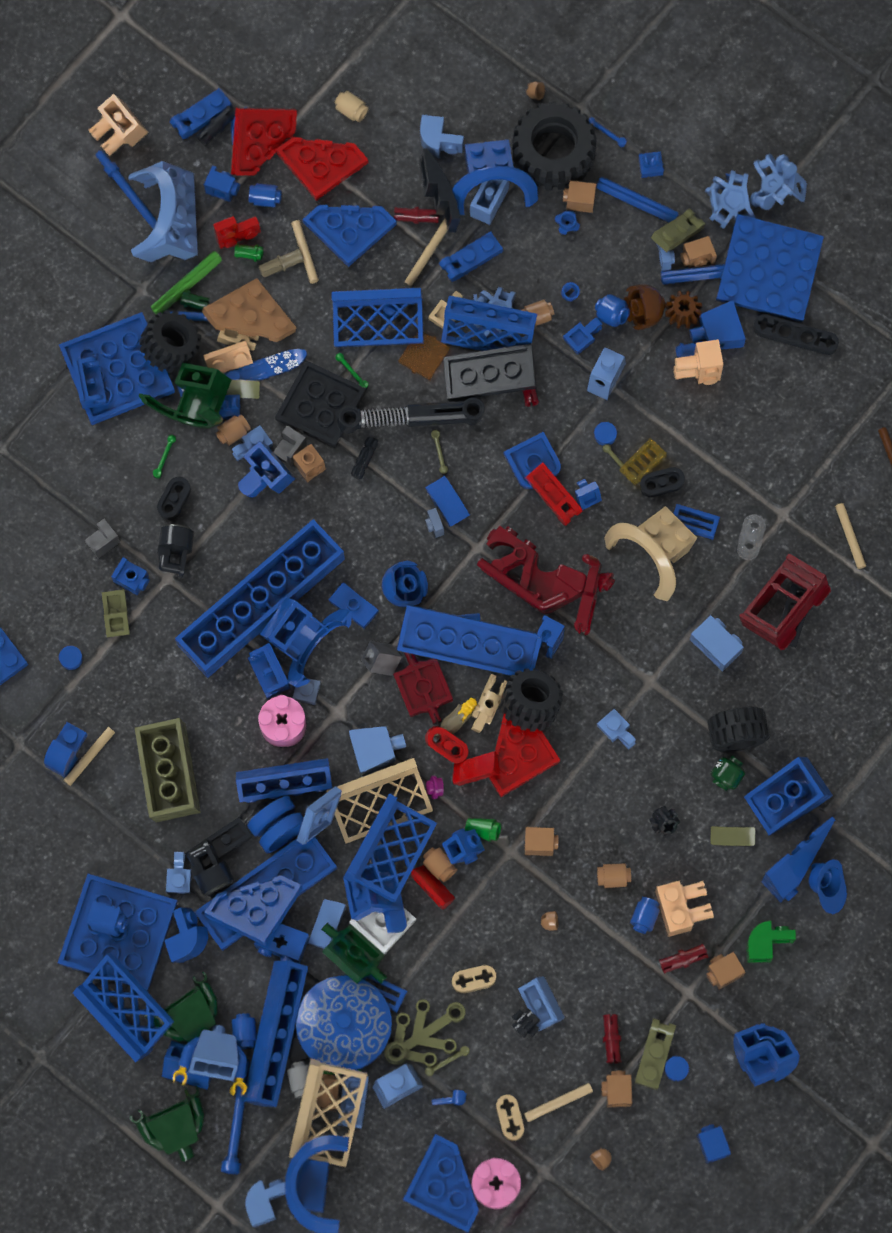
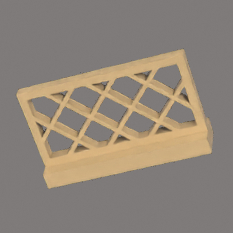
M414 758L337 786V788L342 790L339 801L347 800L353 803L348 816L340 813L338 808L335 811V817L345 844L366 837L368 831L362 832L364 827L371 828V826L365 824L370 812L379 813L372 809L377 797L386 800L387 797L380 795L379 792L382 786L387 783L397 787L394 793L395 797L399 788L412 794L407 807L410 806L415 795L424 799L427 807L416 812L424 815L433 811ZM411 774L415 775L417 781L414 791L401 786L404 777ZM401 779L399 784L393 782L395 780ZM418 786L422 795L416 793ZM379 787L377 793L371 790ZM367 791L375 795L370 808L357 802L361 793ZM357 795L355 801L349 799L350 797ZM355 805L369 810L363 823L350 817ZM403 813L402 818L397 819L396 823L408 821L405 816L406 814ZM341 816L346 818L344 824L342 822ZM349 820L362 825L357 835L348 838L345 827Z
M316 1059L310 1060L289 1157L293 1158L303 1145L319 1137L329 1129L333 1135L339 1136L333 1127L345 1120L350 1129L344 1135L349 1137L348 1152H344L343 1159L333 1158L329 1151L316 1153L309 1159L346 1167L367 1073L320 1063V1060ZM323 1070L334 1072L338 1080L326 1086L322 1080ZM351 1076L361 1078L359 1087L350 1092L344 1080ZM320 1083L324 1088L321 1091H319ZM341 1083L347 1094L335 1100L330 1089ZM326 1092L333 1103L321 1109L316 1102L317 1097ZM358 1092L357 1098L355 1099L353 1095ZM350 1097L355 1107L354 1110L345 1115L339 1103ZM336 1106L342 1117L330 1123L324 1113ZM316 1107L319 1112L314 1114V1110ZM321 1115L328 1126L316 1133L311 1123L313 1119ZM350 1116H352L351 1123H350V1121L348 1120V1118H349ZM311 1130L313 1135L308 1138L309 1132Z

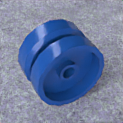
M284 796L270 803L259 811L247 824L254 837L262 836L259 844L266 853H272L280 849L299 834L304 817L301 813H293L296 806L289 796Z

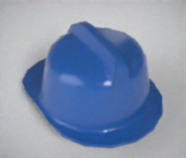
M835 859L829 860L826 863H813L809 876V886L819 895L822 908L827 913H838L843 908L847 897L842 864Z

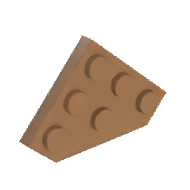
M257 278L204 307L202 311L217 330L224 331L228 329L238 331V334L250 337L262 336L274 342H279L296 331V326Z

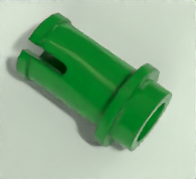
M237 243L234 255L235 258L254 259V262L263 259L264 248L260 247L259 244L249 246Z

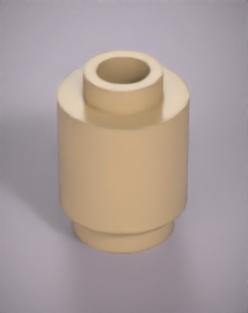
M349 91L341 92L335 100V104H337L336 110L352 121L360 122L368 112L365 102Z

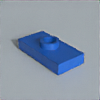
M344 582L329 598V602L339 610L345 609L352 612L351 619L363 629L379 612L377 608Z

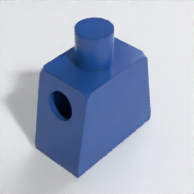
M729 301L701 314L699 320L700 327L689 330L692 342L719 339L721 350L744 347L746 340L734 301Z

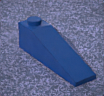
M833 816L808 837L809 840L802 841L791 852L792 855L788 853L765 873L762 883L780 903L785 899L790 901L797 895L798 886L835 822Z

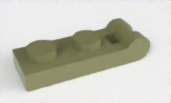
M689 208L684 214L655 231L651 239L667 253L699 233L706 223L702 219L695 217V213Z
M653 1018L635 1084L658 1090L676 1025L671 1023L669 1025L662 1024L660 1020ZM657 1032L666 1034L664 1041L655 1038Z

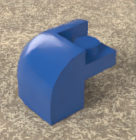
M764 1023L734 1034V1050L742 1071L747 1072L754 1087L772 1079L775 1082L783 1079L796 1068L799 1062L800 1055L783 1029L779 1030L775 1027L765 1026Z

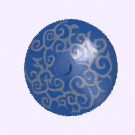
M349 976L331 977L312 987L302 999L296 1019L299 1043L310 1059L320 1060V1063L352 1070H359L368 1066L382 1054L389 1041L392 1026L389 1006L380 991L363 979L357 984Z

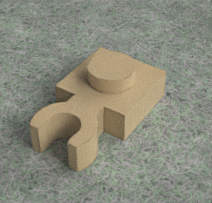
M225 329L224 331L220 330L217 341L229 346L246 341L249 350L254 351L256 344L249 340L258 341L259 336L250 337L238 334V331Z

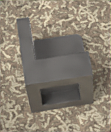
M286 426L282 432L283 439L274 450V454L292 466L294 463L293 456L304 449L307 443L306 437Z
M105 519L97 523L99 530L85 540L98 559L120 543L118 535Z
M370 641L361 661L372 673L392 676L402 656L391 644Z

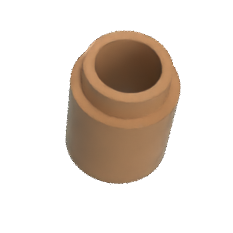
M544 299L524 306L522 310L537 314L535 326L551 321V316L554 315L551 303H546Z
M242 414L238 417L235 415L217 426L218 432H216V435L222 444L226 443L230 446L247 435L251 428Z
M432 847L423 856L425 859L423 864L438 880L441 879L443 882H446L457 871L454 866L455 864H451L447 854L440 847L436 850Z
M625 863L603 864V867H597L598 886H604V888L627 887V882H631V868H626Z

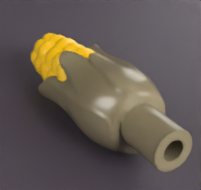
M470 698L462 705L458 704L444 718L440 726L455 734L472 716L471 713L475 709L477 701L474 698ZM435 734V735H434V737H435L437 740H439V738H440L439 734Z

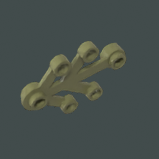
M419 1000L416 1003L417 1014L413 1035L405 1042V1029L410 1024V1017L406 1013L398 1014L396 1017L397 1029L394 1042L389 1043L385 1049L386 1060L392 1065H401L406 1060L423 1063L426 1067H433L437 1063V1057L434 1053L427 1052L422 1054L409 1050L420 1045L441 1049L447 1054L454 1053L457 1049V1044L453 1039L442 1040L431 1038L430 1036L451 1022L458 1023L462 1021L465 1017L464 1006L458 1002L451 1003L447 1007L445 1015L424 1028L430 1004L427 1000ZM425 1003L427 1009L420 1011L418 1008L419 1004ZM454 1009H458L461 1014L459 1017H453L451 1012ZM402 1016L408 1019L404 1025L399 1023V1018ZM451 1042L454 1044V1048L447 1050L445 1044ZM395 1049L401 1051V1056L398 1058L392 1055ZM427 1056L434 1057L432 1064L426 1063L425 1058Z

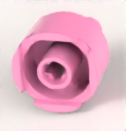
M279 695L268 700L260 710L258 716L259 726L263 737L271 745L290 747L297 744L303 738L306 731V717L302 706L293 698ZM280 719H282V720H285V719H286L287 724H285V725H284L283 723H280V724H279L278 721H279Z
M498 1158L489 1159L480 1164L474 1172L472 1178L474 1196L482 1205L488 1208L502 1209L509 1206L517 1198L520 1191L521 1181L519 1173L513 1164L506 1160ZM495 1177L500 1182H503V1185L499 1186V1190H494V1186L489 1185V1182H493Z

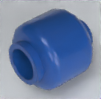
M608 294L602 299L600 298L595 305L598 320L609 326L617 327L620 324H624L628 319L630 310L627 302L614 295Z

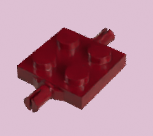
M405 652L404 654L409 665L404 670L394 673L393 676L409 716L413 717L421 713H429L433 725L437 724V721L438 723L442 722L437 709L444 704L452 702L453 697L437 659L433 658L418 662L415 654L410 653L409 655V653Z

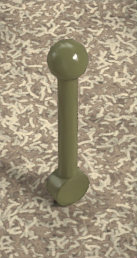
M433 430L431 437L435 440L441 466L439 471L442 474H446L448 467L445 466L439 442L440 432Z
M605 444L602 448L603 451L608 453L628 475L629 481H635L636 473L630 472L613 453L611 446Z
M463 1046L458 1053L433 1067H427L425 1074L432 1076L434 1071L458 1057L467 1056L469 1048Z

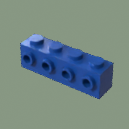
M328 758L236 772L239 802L251 803L259 799H277L285 795L296 796L311 791L323 792L332 788Z

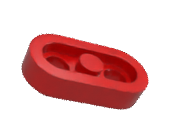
M434 726L427 731L425 735L427 745L453 763H461L467 758V745L452 733L439 726ZM435 734L440 736L437 742L433 740ZM457 746L458 752L452 754V748Z

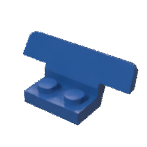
M384 849L373 852L375 862L387 860ZM389 850V853H390V856H391V859H392V858H393V854H392V852ZM389 864L377 867L381 878L392 875ZM374 869L363 870L361 877L368 881L375 880ZM344 879L351 919L359 921L376 911L384 913L387 933H400L406 929L407 921L401 892L395 903L354 880L349 882ZM394 879L382 882L386 891L392 894L395 893L397 888Z

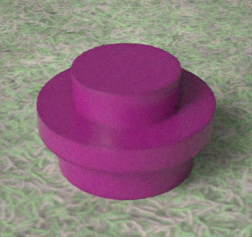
M431 776L430 781L426 782L427 794L431 795L432 799H437L439 796H443L444 793L443 780L436 776Z

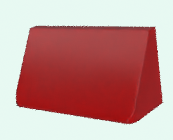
M497 751L466 759L461 763H454L453 784L461 786L501 774Z
M425 865L411 871L412 878L441 910H444L455 900L450 891Z

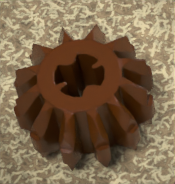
M680 290L677 292V297L671 295L669 298L670 302L665 303V308L667 309L665 316L670 317L669 323L674 324L677 322L678 329L681 327V324H684L687 329L690 328V323L696 325L698 323L697 318H700L702 314L700 310L702 309V303L697 302L698 296L690 297V291L683 295Z

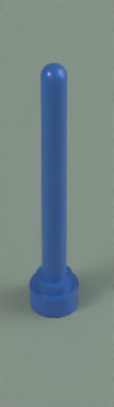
M248 1058L246 1066V1078H243V1082L245 1084L247 1083L250 1068V1060ZM237 1086L228 1157H225V1161H222L221 1172L228 1174H240L241 1168L237 1155L245 1102L242 1101L244 1095L241 1096L242 1089Z

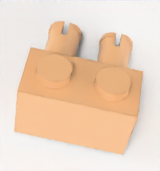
M114 94L97 108L103 118L88 130L97 141L111 128L115 130V134L101 145L109 156L124 143H128L133 147L148 133L126 104Z
M719 339L696 343L693 356L675 358V366L673 367L675 380L695 377L698 384L704 383L705 385L715 384L717 381H720L723 359Z
M676 881L656 888L655 893L660 903L659 907L668 937L691 931L694 922L714 918L710 903L692 909L687 907L686 904L689 899L707 895L703 881L683 886L680 884V881Z

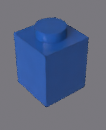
M714 1124L700 1129L702 1133L697 1135V1139L706 1164L730 1156L731 1152L721 1126L715 1128Z

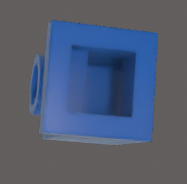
M212 165L204 187L206 194L230 202L233 195H237L240 183H237L235 178L228 172H217V167Z
M124 557L111 576L115 584L135 595H138L140 590L144 591L149 583L147 571L127 561ZM131 572L135 574V577L132 579L128 578Z

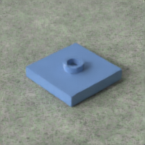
M335 786L307 807L297 837L299 843L302 845L306 844L332 823L342 790Z

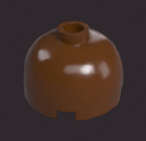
M646 284L633 285L627 288L626 291H629L627 297H624V300L627 302L630 310L627 320L629 322L633 320V323L636 325L633 328L643 330L656 325L661 320L665 308V300L659 291L653 286Z

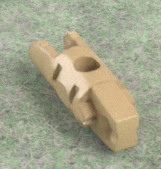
M493 674L490 675L479 702L472 713V716L476 719L471 730L477 733L482 731L485 723L491 724L508 682L504 680L501 683L498 694L491 692L490 690L496 681V676ZM486 701L491 704V708L486 707Z

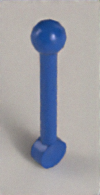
M589 118V124H593V126L617 141L618 146L624 147L626 145L625 138L617 137L598 124L595 118Z

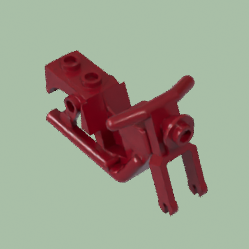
M501 526L497 529L494 528L487 537V546L492 550L497 546H508L514 549L513 553L501 559H495L491 564L481 558L477 566L543 614H550L582 597L574 628L579 634L585 632V636L588 635L591 631L598 588L599 592L609 591L615 583L613 579L614 573H601V562L589 554L582 556L583 562L589 564L588 576L563 564L559 565L558 569L552 572L540 571L538 568L539 555L535 551L537 547L527 539L524 542L517 538L518 533L508 526L506 529ZM523 565L521 581L518 584L508 577L507 573Z

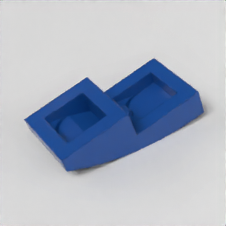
M445 476L425 487L449 527L470 515Z

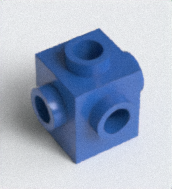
M460 829L452 833V837L442 843L451 864L465 862V864L472 863L478 859L477 855L485 850L475 829L469 831Z

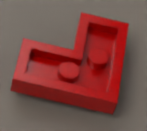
M234 216L213 224L216 241L220 249L233 247L237 242L244 239H252L258 233H261L256 216L238 224Z

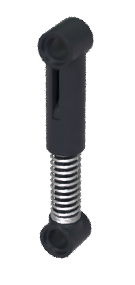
M473 397L468 398L466 401L408 404L406 408L402 409L400 407L399 410L398 408L395 410L394 408L391 410L388 408L383 411L382 409L379 411L378 409L375 411L372 409L371 412L370 410L367 412L366 410L361 411L354 406H346L339 412L337 425L342 432L347 434L354 433L362 427H369V425L371 427L375 425L376 427L377 425L381 426V424L383 426L391 424L392 426L394 423L395 425L397 423L399 425L406 423L408 427L461 423L476 425L481 421L485 407L480 399ZM474 408L478 411V414L470 415L467 409ZM351 416L355 419V422L348 424L343 418Z

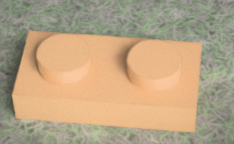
M246 341L203 355L207 367L218 369L222 373L253 363Z

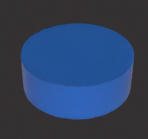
M609 422L598 424L594 431L596 442L603 446L614 443L617 437L615 426Z
M67 646L60 651L59 661L65 669L74 670L82 664L83 656L77 647Z
M671 1057L665 1064V1074L672 1081L683 1080L689 1072V1065L682 1057Z

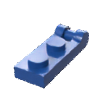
M218 88L183 113L172 117L170 124L179 130L178 134L182 139H187L208 125L209 121L212 118L215 119L226 106L233 108L232 103L221 89ZM189 121L191 124L186 126L184 123Z
M490 231L453 255L443 258L439 265L443 270L447 271L450 281L454 282L502 253L503 248ZM458 263L460 268L455 269L453 265Z

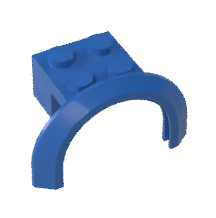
M509 140L465 145L468 174L462 177L452 188L460 215H464V200L468 192L478 184L489 180H507L518 185L524 192L526 207H530L538 201L537 186L533 178L526 172L513 167Z
M286 597L260 635L293 660L288 672V682L292 686L297 688L309 683L310 680L305 678L303 672L311 652L331 630L339 626L349 628L352 612L340 609L320 622L296 600Z
M326 1135L312 1139L297 1151L289 1164L285 1179V1194L288 1206L297 1221L313 1232L338 1233L340 1221L320 1218L310 1213H324L330 1164L329 1162L309 1160V1158L316 1153L328 1150L348 1152L349 1137Z

